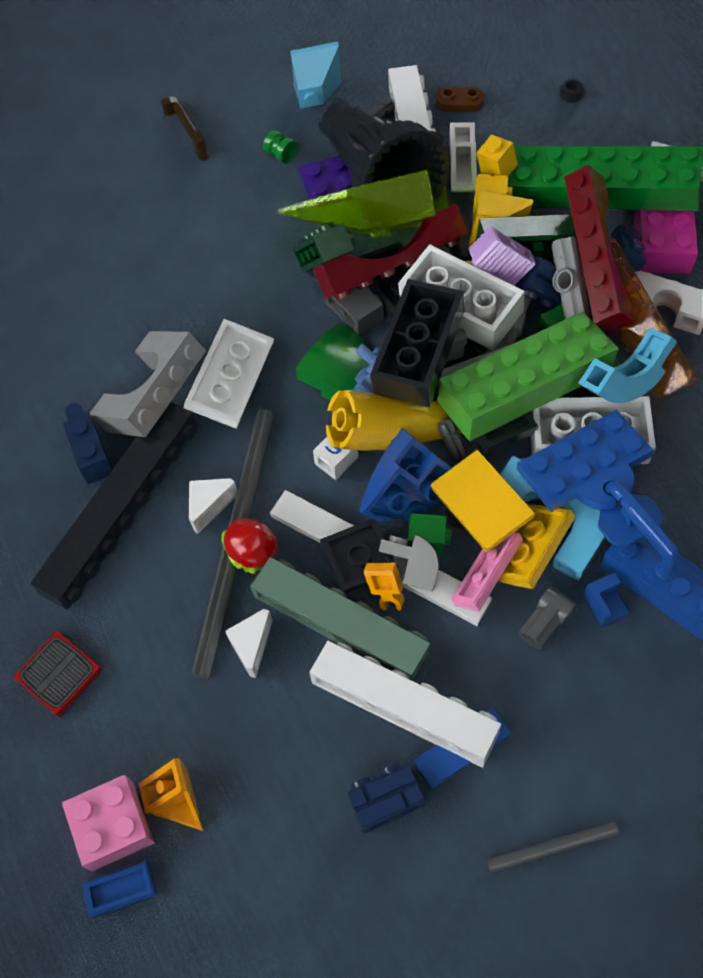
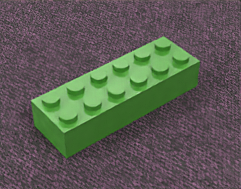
M582 311L440 378L437 402L465 437L471 441L581 387L578 382L594 358L613 367L619 348Z

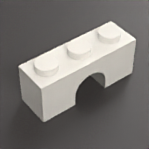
M635 272L636 276L631 280L627 289L635 315L647 318L653 307L664 305L670 307L676 314L673 327L700 335L703 328V289L687 286L649 272Z

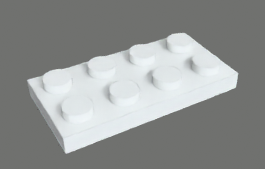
M223 319L186 398L184 409L237 429L272 348L274 338Z

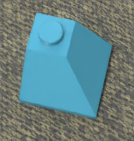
M338 42L290 51L294 88L300 109L324 104L341 84Z

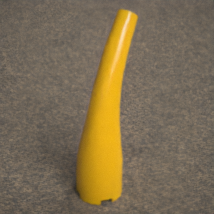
M339 390L332 397L327 411H333L332 425H326V433L330 444L336 448L356 451L386 450L401 428L421 443L443 439L444 434H440L438 423L445 418H451L437 401H432L430 407L369 392ZM457 427L456 433L459 432V434H463L461 430Z

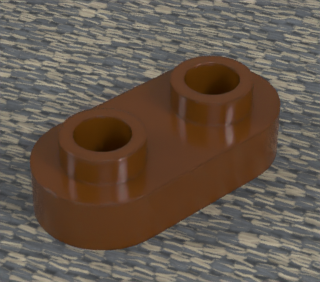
M445 87L436 94V106L443 112H477L484 105V93L475 87Z

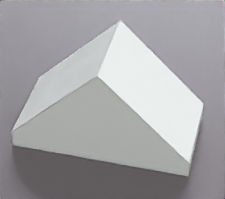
M231 478L189 481V520L197 534L236 498L237 488Z
M266 609L257 612L225 631L249 676L253 678L257 676L273 621L270 611Z

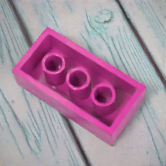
M633 210L634 228L642 235L640 241L646 247L644 254L647 263L640 271L665 274H691L698 256L694 211Z

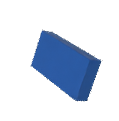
M148 861L82 883L89 918H95L157 896Z

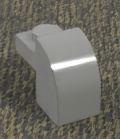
M390 535L389 541L382 539L379 548L380 552L409 559L402 584L433 592L439 569V561L434 548L426 540L416 535L412 547L407 546V539Z

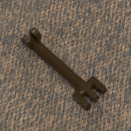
M166 97L162 99L161 104L164 115L171 116L175 113L177 114L194 144L195 152L199 159L202 161L207 160L209 154L205 138L200 129L197 130L179 98Z

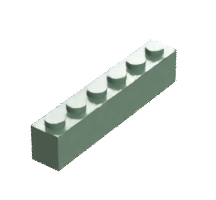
M270 557L250 586L254 598L330 640L346 644L354 653L363 658L365 656L373 657L381 663L382 667L390 671L397 669L404 672L411 681H414L429 655L430 643L427 642V638L421 633L414 630L408 632L401 628L395 619L389 616L381 617L373 613V609L361 601L355 603L347 599L346 594L335 587L329 589L321 585L318 578L309 573L303 575L295 571V567L283 559L277 561Z

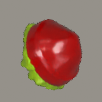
M248 518L238 519L232 522L227 530L221 534L223 548L226 550L231 563L238 569L243 568L245 572L255 574L257 571L262 570L270 557L275 559L277 539L269 527L260 521Z

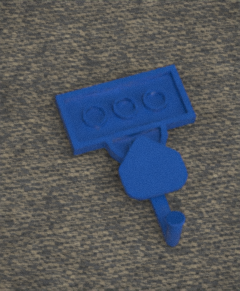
M618 410L607 414L517 463L518 472L550 512L577 498L584 505L600 510L598 528L611 544L617 547H628L646 537L662 556L661 562L655 567L656 575L662 580L670 579L673 576L679 551L661 530L664 515L649 497L632 494L634 473L631 468L651 458L653 449Z

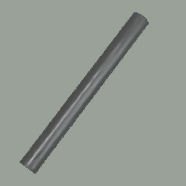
M615 821L487 859L486 862L491 874L618 835L619 831Z

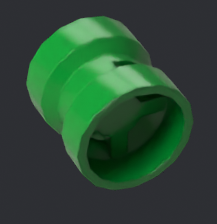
M276 129L270 131L263 142V150L269 155H276L277 160L284 164L289 163L297 152L298 146L296 141L288 137L285 138L284 134Z

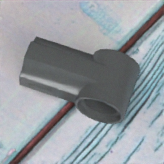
M550 586L536 606L537 609L522 626L518 635L532 648L541 650L559 625L562 626L568 620L578 603L555 587Z

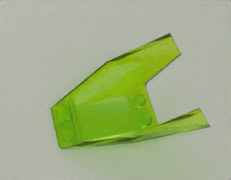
M425 170L342 190L279 208L278 211L281 215L322 225L331 221L334 222L335 226L344 223L345 228L348 227L351 232L370 235L371 239H382L390 237L391 232L419 227L422 219L436 216V212L449 207L446 187H444L442 194L434 204L428 171Z

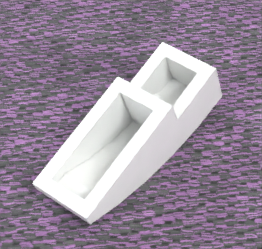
M475 122L450 123L451 192H475L477 175Z

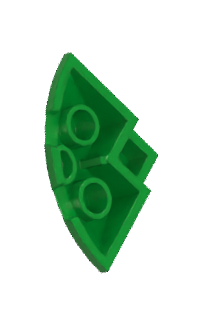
M339 322L314 343L295 367L297 380L320 390L322 397L330 401L339 390L353 391L357 384L354 380L363 367L367 368L369 365L366 360L356 353V350L361 344H364L367 348L369 347L355 331Z

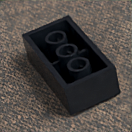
M407 279L370 373L373 394L430 407L464 314V291Z

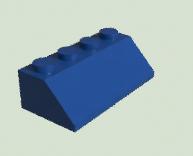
M646 537L628 547H617L612 544L605 552L600 567L609 574L615 573L621 583L700 640H703V569L679 553L673 576L670 579L662 580L655 573V567L661 562L662 556Z

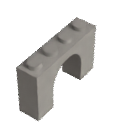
M149 331L135 352L155 371L143 385L128 394H103L90 412V415L104 431L138 437H146L206 352L190 332Z

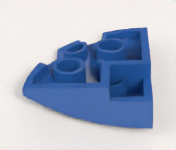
M401 428L400 432L387 447L372 474L359 511L374 520L390 523L391 519L402 518L410 522L411 513L427 515L428 509L438 503H442L447 507L431 489L430 484L453 467Z

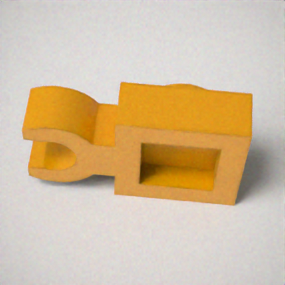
M367 563L363 572L372 595H381L379 601L380 608L387 610L389 603L393 602L397 610H401L405 601L401 593L404 585L402 584L396 563Z

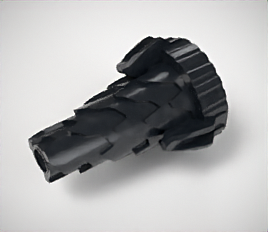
M341 98L333 99L332 104L324 112L322 121L318 122V126L322 134L330 140L339 153L337 155L338 158L350 169L348 173L352 179L351 187L356 200L361 204L365 219L370 222L378 220L383 224L398 225L404 224L407 221H413L418 216L426 213L442 194L449 174L448 151L443 145V135L429 131L421 124L410 120H398L392 123L386 119L384 122L378 117L368 115L359 106L353 108Z

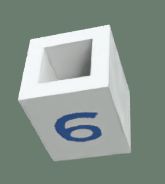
M328 437L313 450L315 465L335 480L359 457L356 450H344L333 447Z

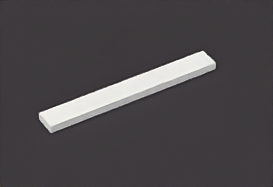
M287 490L284 491L270 512L272 518L319 543L320 539L354 526ZM393 555L403 582L409 559ZM438 570L433 592L403 584V587L475 626H478L492 601V597L489 596L480 612L455 606L451 598L460 586L461 581Z

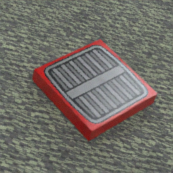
M56 631L13 678L59 718L100 674L102 669L62 634Z

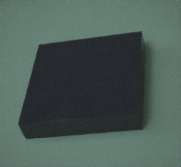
M369 519L320 539L321 546L338 585L345 594L368 585L363 572L367 563H396L393 555L379 551L381 540H385L377 521L374 519Z

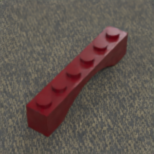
M588 164L565 176L564 179L594 324L612 333L634 324L636 321L631 298L619 274L609 242L606 221L609 198L605 179Z
M455 203L423 218L410 242L390 257L366 259L343 254L312 269L325 299L335 296L336 300L352 294L350 288L358 285L360 290L373 284L372 278L378 275L383 279L395 274V267L401 264L404 269L412 266L417 260L416 257L421 256L429 244L436 248L445 244L446 248H450L461 243L459 237L468 234V230Z

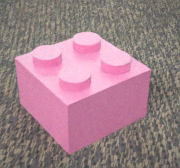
M125 774L62 802L82 867L92 872L155 843L134 783Z

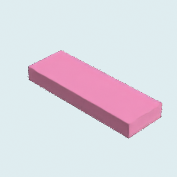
M514 532L488 553L484 549L481 550L451 598L455 606L480 612L523 541L519 533Z

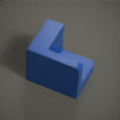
M615 573L588 584L583 594L601 627L628 614L627 608L617 593L621 582Z

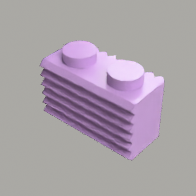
M489 226L488 230H485L484 234L477 238L473 246L469 247L473 266L513 286L536 265L530 250L493 226Z

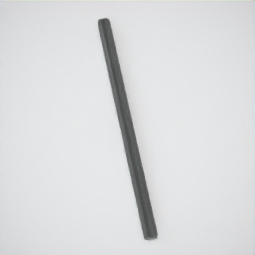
M260 409L257 412L229 526L235 520L249 517L273 420L270 410ZM224 548L220 557L192 668V675L199 679H208L210 676L236 570Z

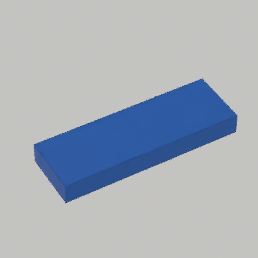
M490 708L486 712L493 715L497 722L501 723L500 733L493 746L494 748L509 738L511 732L495 710ZM435 745L413 760V764L429 788L433 790L471 764V761L439 745Z

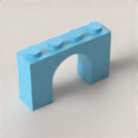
M512 456L500 475L525 503L541 500L517 470V463L525 458L518 459ZM576 498L562 506L564 509H571L576 517L571 523L572 530L554 558L553 567L579 582L606 537L598 528L600 510L586 506Z

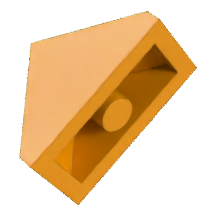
M180 758L171 760L138 783L145 815L152 814L203 831L188 768Z

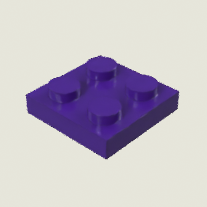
M338 157L298 166L311 210L356 199L351 187L352 179L348 173L350 169Z

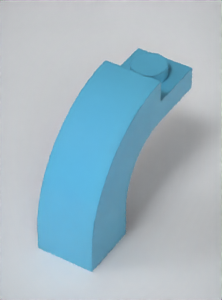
M650 327L627 361L617 367H611L594 358L578 383L612 403L633 401L647 393L663 377L666 371L661 366L677 341L671 336Z

